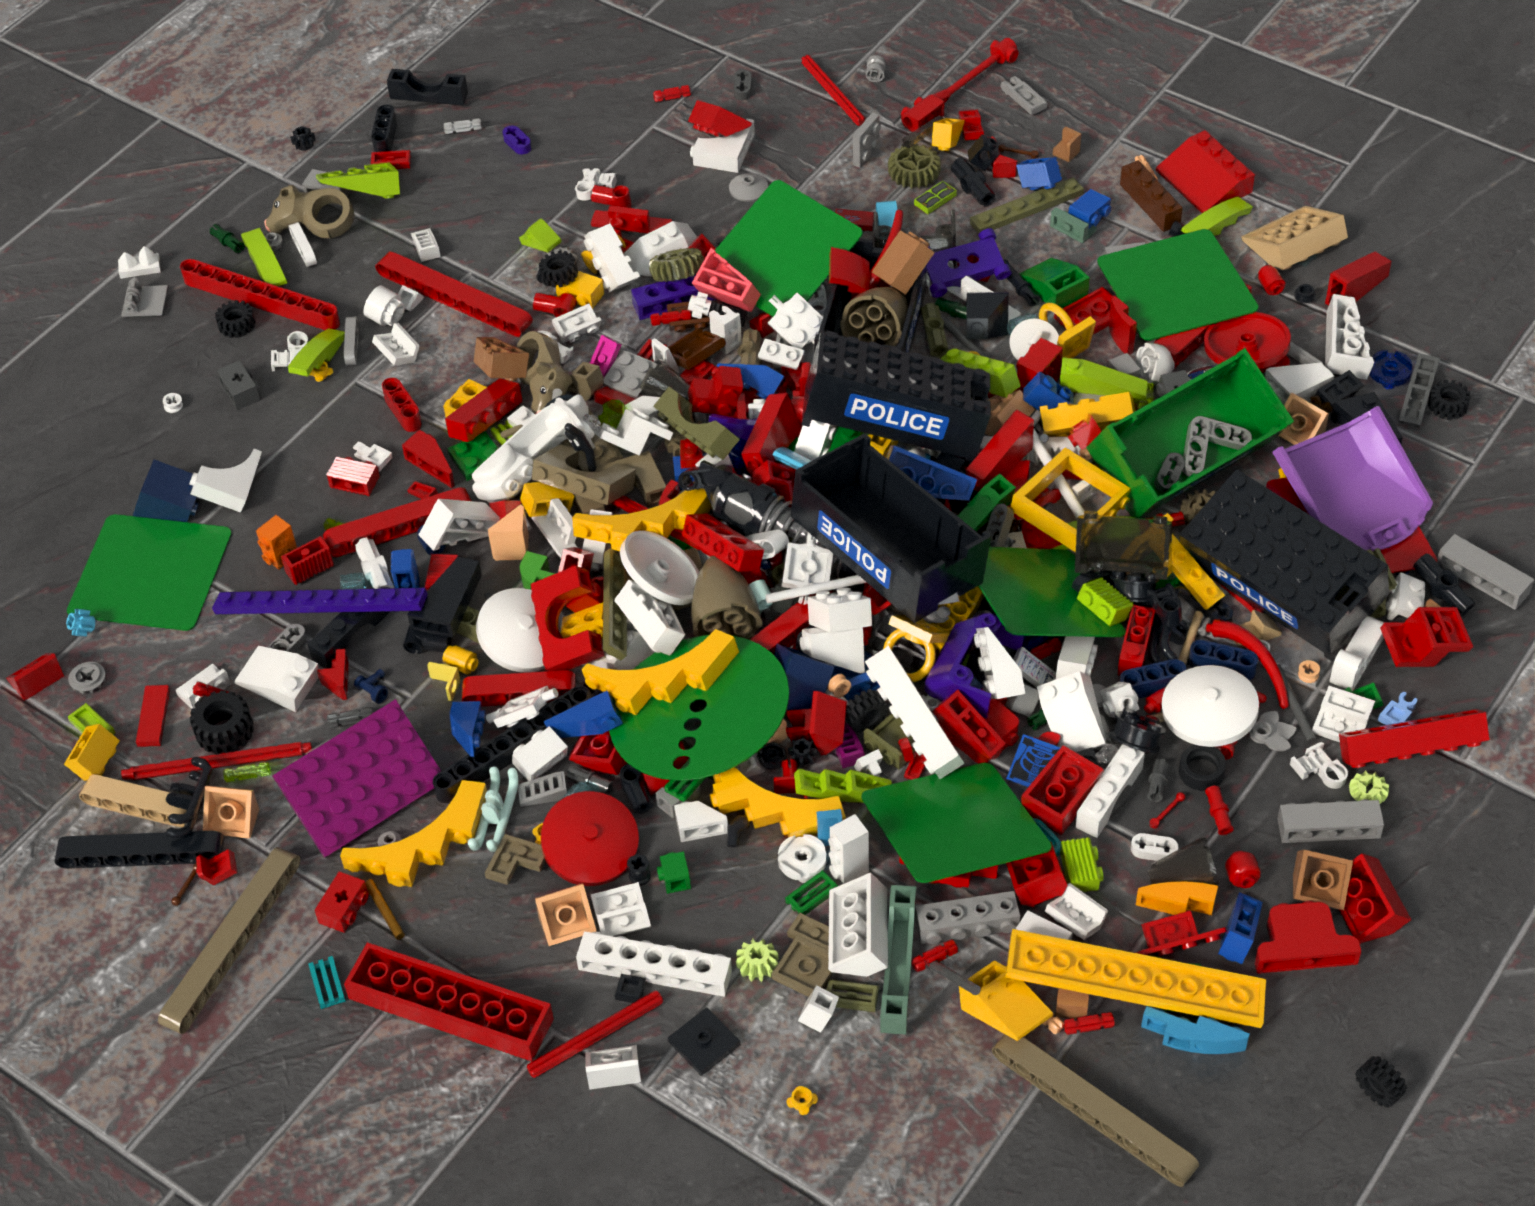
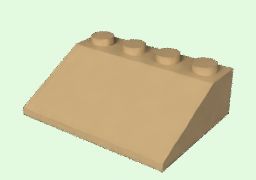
M1304 206L1241 236L1244 243L1269 265L1280 268V270H1286L1297 262L1306 261L1313 254L1322 253L1324 249L1340 244V241L1348 238L1344 215Z

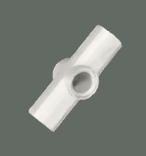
M367 537L360 539L355 547L361 560L366 580L370 581L375 589L394 588L389 577L383 555L379 554L374 540Z

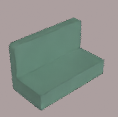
M1057 207L1051 211L1050 227L1081 243H1084L1096 232V226L1089 228L1088 223L1070 215L1067 211Z

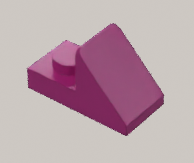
M601 335L590 361V364L600 367L603 378H605L615 362L622 344L606 335Z

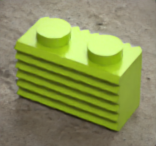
M1103 577L1084 583L1077 596L1078 601L1110 627L1125 621L1133 607V602L1126 599V596L1123 597V594H1120L1116 588L1113 589V585L1110 586V583L1103 580Z
M1089 837L1061 841L1060 856L1067 884L1071 883L1082 892L1099 890L1100 882L1104 880L1102 867H1097L1096 861H1098L1097 847L1092 846Z

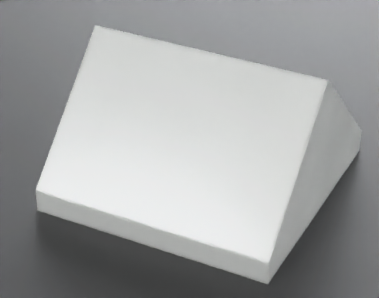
M637 1045L585 1052V1067L590 1090L641 1082Z

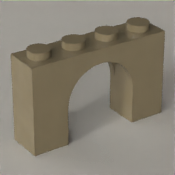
M562 444L533 460L532 480L605 505L611 504L634 489L636 469L616 463L608 469L599 472L577 470L579 451H575L574 448Z
M650 451L596 466L597 468L594 472L604 471L616 463L636 469L634 486L640 491L647 508L659 504L666 484ZM573 494V501L579 513L590 515L591 509L605 511L602 503Z

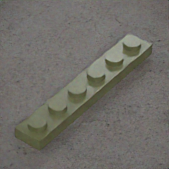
M1072 177L1057 183L1053 188L1041 189L970 217V224L978 234L988 228L995 230L1084 194V188Z
M609 548L604 553L603 650L621 661L627 656V616L614 600L627 583V571L621 561L620 554Z

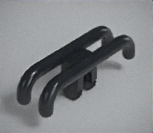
M1174 587L1177 597L1180 595L1188 598L1191 594L1185 587ZM1155 612L1148 644V657L1152 664L1163 661L1157 654L1160 635V649L1164 657L1168 660L1178 659V656L1170 649L1169 641L1178 645L1184 644L1186 640L1184 633L1188 629L1184 621L1176 627H1166Z
M193 757L191 764L201 768L202 773L198 771L189 772V778L197 781V786L180 784L179 782L173 783L169 789L171 793L166 796L167 804L187 810L185 814L169 815L168 819L171 823L184 824L182 828H168L166 834L169 837H185L192 832L204 802L205 786H209V779L212 774V767L209 762L200 757Z

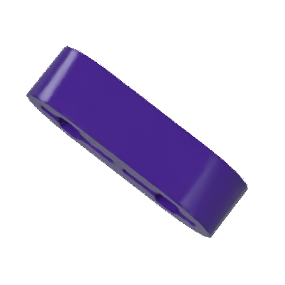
M507 126L503 129L504 142L517 154H527L531 151L530 138L517 126Z

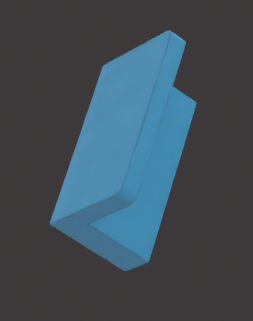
M841 809L816 812L817 838L822 841L824 846H830L828 842L830 827L843 821Z

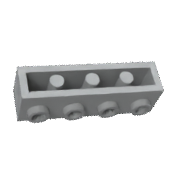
M1456 534L1439 550L1437 563L1443 569L1452 571L1458 578L1514 610L1520 606L1531 592L1534 583L1532 577Z
M1363 799L1360 801L1312 802L1308 804L1288 803L1280 805L1277 817L1282 843L1381 838L1384 827L1379 800Z
M1014 891L916 905L915 921L920 944H937L940 941L950 939L958 941L966 937H984L999 932L1010 933L1020 923V913Z

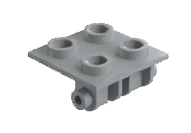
M132 278L129 281V287H127L121 316L163 315L168 285L142 286L138 278Z

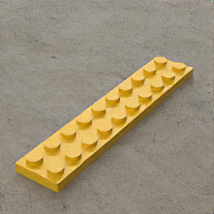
M1012 929L1005 973L1006 978L1262 1028L1264 1023L1266 979Z

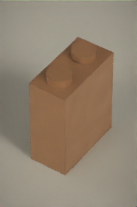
M900 230L872 273L906 295L935 252L928 248L930 244L910 231L906 234Z

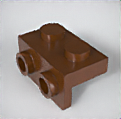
M689 302L667 304V312L688 310ZM690 311L691 320L669 322L670 330H674L676 333L685 332L687 328L693 327L703 330L710 326V318L706 315H702L700 319L692 317L693 311Z

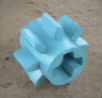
M75 609V613H70L67 617V628L72 630L71 635L87 637V632L91 633L95 628V618L90 616V610Z

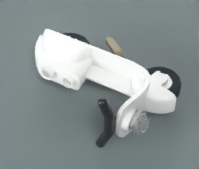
M579 394L576 396H558L548 402L544 409L533 416L525 425H517L502 431L500 434L502 438L512 437L472 474V478L475 481L472 488L476 496L488 503L514 498L523 490L524 483L532 479L533 460L555 448L566 439L569 440L575 451L582 450L585 453L588 470L594 472L597 467L594 455L595 446L591 439L594 437L595 432L598 433L601 430V422L595 415L592 414L590 416L588 414L589 409L583 397Z

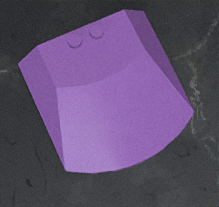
M1379 406L1374 407L1346 424L1284 449L1283 446H1280L1272 452L1309 515L1364 550L1371 549L1372 552L1376 548L1383 550L1403 541L1423 523L1424 517L1432 507L1433 501Z

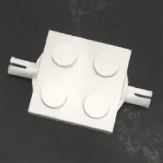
M798 293L784 304L774 295L769 302L778 310L775 316L768 322V325L792 347L802 349L811 342L814 344L815 335L819 332L823 317Z
M809 532L807 533V543L795 544L788 542L781 587L793 589L830 581L833 553L828 549L817 546L816 538ZM809 595L804 596L803 605L808 604ZM803 596L799 597L798 602L800 604L803 602Z
M548 686L509 700L502 708L487 714L486 720L488 723L494 722L497 728L505 725L511 727L525 717L527 720L532 719L539 714L540 708L545 706L548 700L558 697V691L556 688L549 690Z

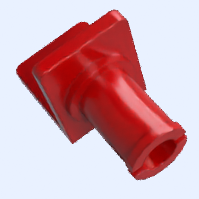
M788 759L782 762L783 777L774 778V793H796L794 773L797 771V761L790 759V768L788 767Z

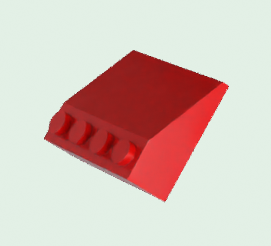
M1206 130L1189 137L1162 161L1155 170L1201 213L1226 200L1235 197L1242 198L1252 193L1255 174Z

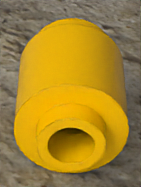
M457 645L448 646L443 653V662L450 666L458 667V671L464 674H470L478 666L477 654Z

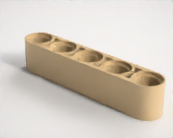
M95 774L89 776L79 794V798L87 805L181 828L184 824L171 823L168 817L170 814H185L187 812L185 809L167 804L165 799L170 792Z

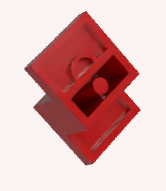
M1418 607L1405 622H1385L1380 627L1395 667H1434L1449 652H1469L1473 648L1457 607Z

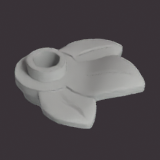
M1269 711L1260 716L1259 721L1249 731V736L1256 743L1265 744L1272 750L1287 751L1291 748L1288 740L1295 734L1296 727L1279 722L1278 712Z

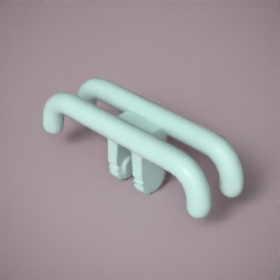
M495 766L489 769L491 777L490 788L485 794L486 801L482 804V815L475 838L468 840V846L471 850H479L484 842L488 825L497 824L493 840L490 839L486 843L490 852H496L505 834L518 789V773L515 768L508 770L509 786L504 803L498 793L500 787L499 770Z

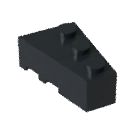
M1375 392L1334 402L1331 420L1335 424L1338 422L1340 425L1346 424L1374 407L1379 406L1400 444L1402 443V435Z
M883 610L864 651L872 655L877 654L883 650L888 636L898 629L889 625L891 616L896 615L892 610ZM904 636L898 639L893 646L892 652L906 672L914 673L922 668L926 660L924 645L914 643Z

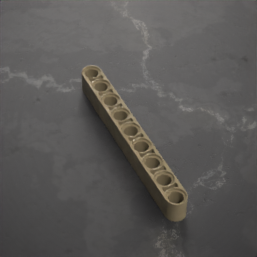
M279 847L271 851L160 1011L158 1023L161 1026L180 1034H184L190 1028L296 873L300 865L299 855Z
M1004 1034L992 1048L993 1055L1001 1063L1176 1186L1183 1187L1199 1167L1198 1160L1191 1153L1023 1037L1016 1041Z

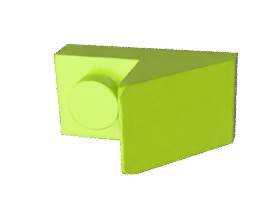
M543 219L536 221L528 228L526 233L519 237L522 245L547 253L562 242L561 238Z

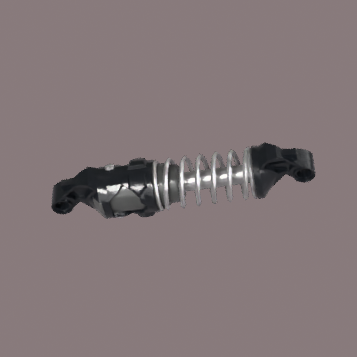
M705 460L701 461L700 466L692 467L679 475L678 482L682 489L691 491L704 488L711 503L714 517L721 520L720 522L727 526L731 525L739 529L740 534L748 536L766 531L782 530L786 533L788 539L793 538L792 543L796 544L797 541V544L807 543L808 532L791 518L792 507L789 505H792V501L785 502L784 496L779 494L776 488L766 483L760 485L752 481V477L736 473L731 465H713ZM816 539V545H817V546H819V547H821V548H824V549H827L823 544H821V543ZM833 554L831 574L837 570L836 574L840 579L857 575Z

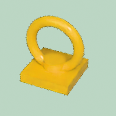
M1045 303L1041 306L1039 319L1048 322L1047 313L1051 311L1065 325L1066 330L1058 337L1057 345L1063 348L1062 359L1063 357L1074 358L1090 347L1096 323L1091 316L1074 326L1069 315L1057 304Z
M892 615L889 625L898 629L888 636L883 649L889 646L892 650L896 641L904 636L914 643L924 645L926 650L924 665L917 672L907 673L912 682L920 681L929 674L934 666L936 654L933 643L946 642L950 633L923 620L913 623L905 615Z

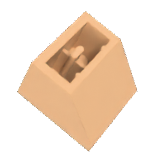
M1021 390L1009 394L1007 398L995 395L988 400L991 404V416L985 434L994 436L1015 410H1019L1027 416L1034 412L1035 409L1023 401Z

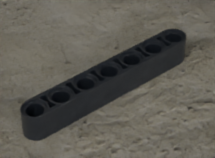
M192 831L189 835L182 838L169 837L166 832L65 836L58 840L54 861L57 866L66 869L195 864L196 857L199 855L209 860L222 853L224 835L217 831Z

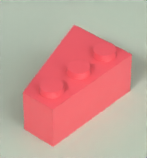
M712 248L709 250L692 282L699 292L708 294V297L752 312L761 296L756 287L746 277L733 268Z

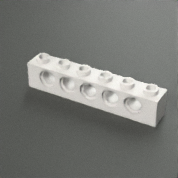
M584 931L576 956L578 970L614 977H620L621 974L646 978L647 983L723 997L726 996L732 973L731 958L722 954L713 955L702 953L696 949L685 950L673 945H657L646 940H629L623 936H607L600 932L591 933ZM629 956H635L634 958L627 959ZM677 965H684L680 968L675 967ZM703 969H707V970H708V971H706V972H700V970H703Z

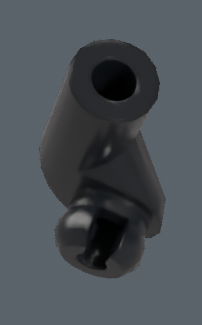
M739 815L729 822L727 826L728 847H739V834L750 826V822H748L745 815Z

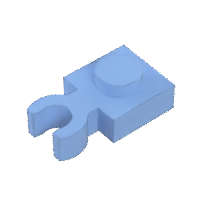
M1402 692L1399 695L1398 703L1391 700L1380 713L1378 721L1385 725L1408 721L1412 716V710L1416 707L1417 698H1414L1411 702H1406L1407 693Z

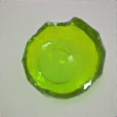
M619 399L610 400L603 404V413L598 415V422L601 426L603 423H606L617 429L627 409L625 404Z

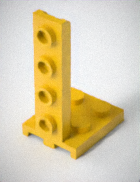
M1167 513L1158 522L1150 525L1143 533L1135 536L1118 558H1125L1128 561L1135 562L1143 555L1146 549L1151 550L1153 548L1201 606L1207 610L1222 599L1225 594L1167 528L1173 521V518Z

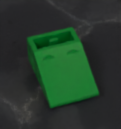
M1049 258L1019 273L1025 281L1032 285L1033 291L1045 303H1055L1061 308L1083 298L1089 292L1090 277L1077 265L1058 259Z

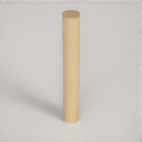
M1195 611L1186 640L1178 658L1185 665L1189 658L1191 644L1195 641L1203 618V613L1200 611Z

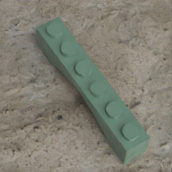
M891 885L888 922V968L885 969L880 1033L906 1034L916 886Z

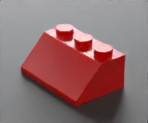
M699 100L696 101L688 119V122L694 124L693 129L719 137V135L727 137L752 125V122L720 106Z
M1363 853L1353 859L1344 910H1340L1352 935L1361 944L1391 935L1412 919L1379 859Z

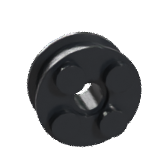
M1136 567L1130 568V571L1112 570V574H1110V579L1113 580V589L1116 588L1130 602H1149L1147 590H1157V582L1161 581L1159 573L1144 572L1143 568Z
M1123 708V711L1116 712L1117 723L1115 728L1109 731V735L1114 740L1140 751L1159 752L1158 742L1161 735L1166 734V729L1159 724L1160 720L1151 715H1146V717L1138 715L1136 711L1129 708Z

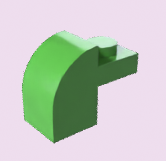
M526 551L520 563V574L524 589L531 590V583L555 574L549 572L547 556Z

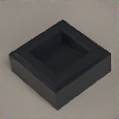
M621 974L615 992V1000L634 1003L641 999L646 985V978Z

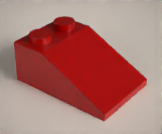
M1063 745L1022 794L1021 804L1032 818L1041 820L1047 827L1062 835L1076 818L1078 809L1099 780L1104 769Z

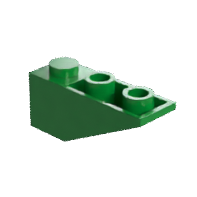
M998 474L977 493L960 512L958 517L975 531L979 530L989 522L991 513L998 504H1005L1007 506L1011 504L1016 487L1001 474Z

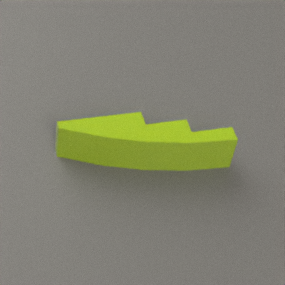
M1240 197L1226 200L1194 218L1182 227L1181 231L1186 234L1207 229L1214 236L1219 235L1223 227L1235 224L1239 216L1250 214L1253 206Z
M257 228L241 234L242 240L262 281L275 286L287 284L283 271L261 229Z
M328 328L316 335L297 353L288 365L289 373L308 377L314 368L319 369L324 361L330 362L343 343L345 332Z
M798 769L794 773L796 794L819 799L839 796L841 802L864 803L861 799L864 791L892 784V781L889 779L851 769L846 774L824 769L820 774L803 769Z

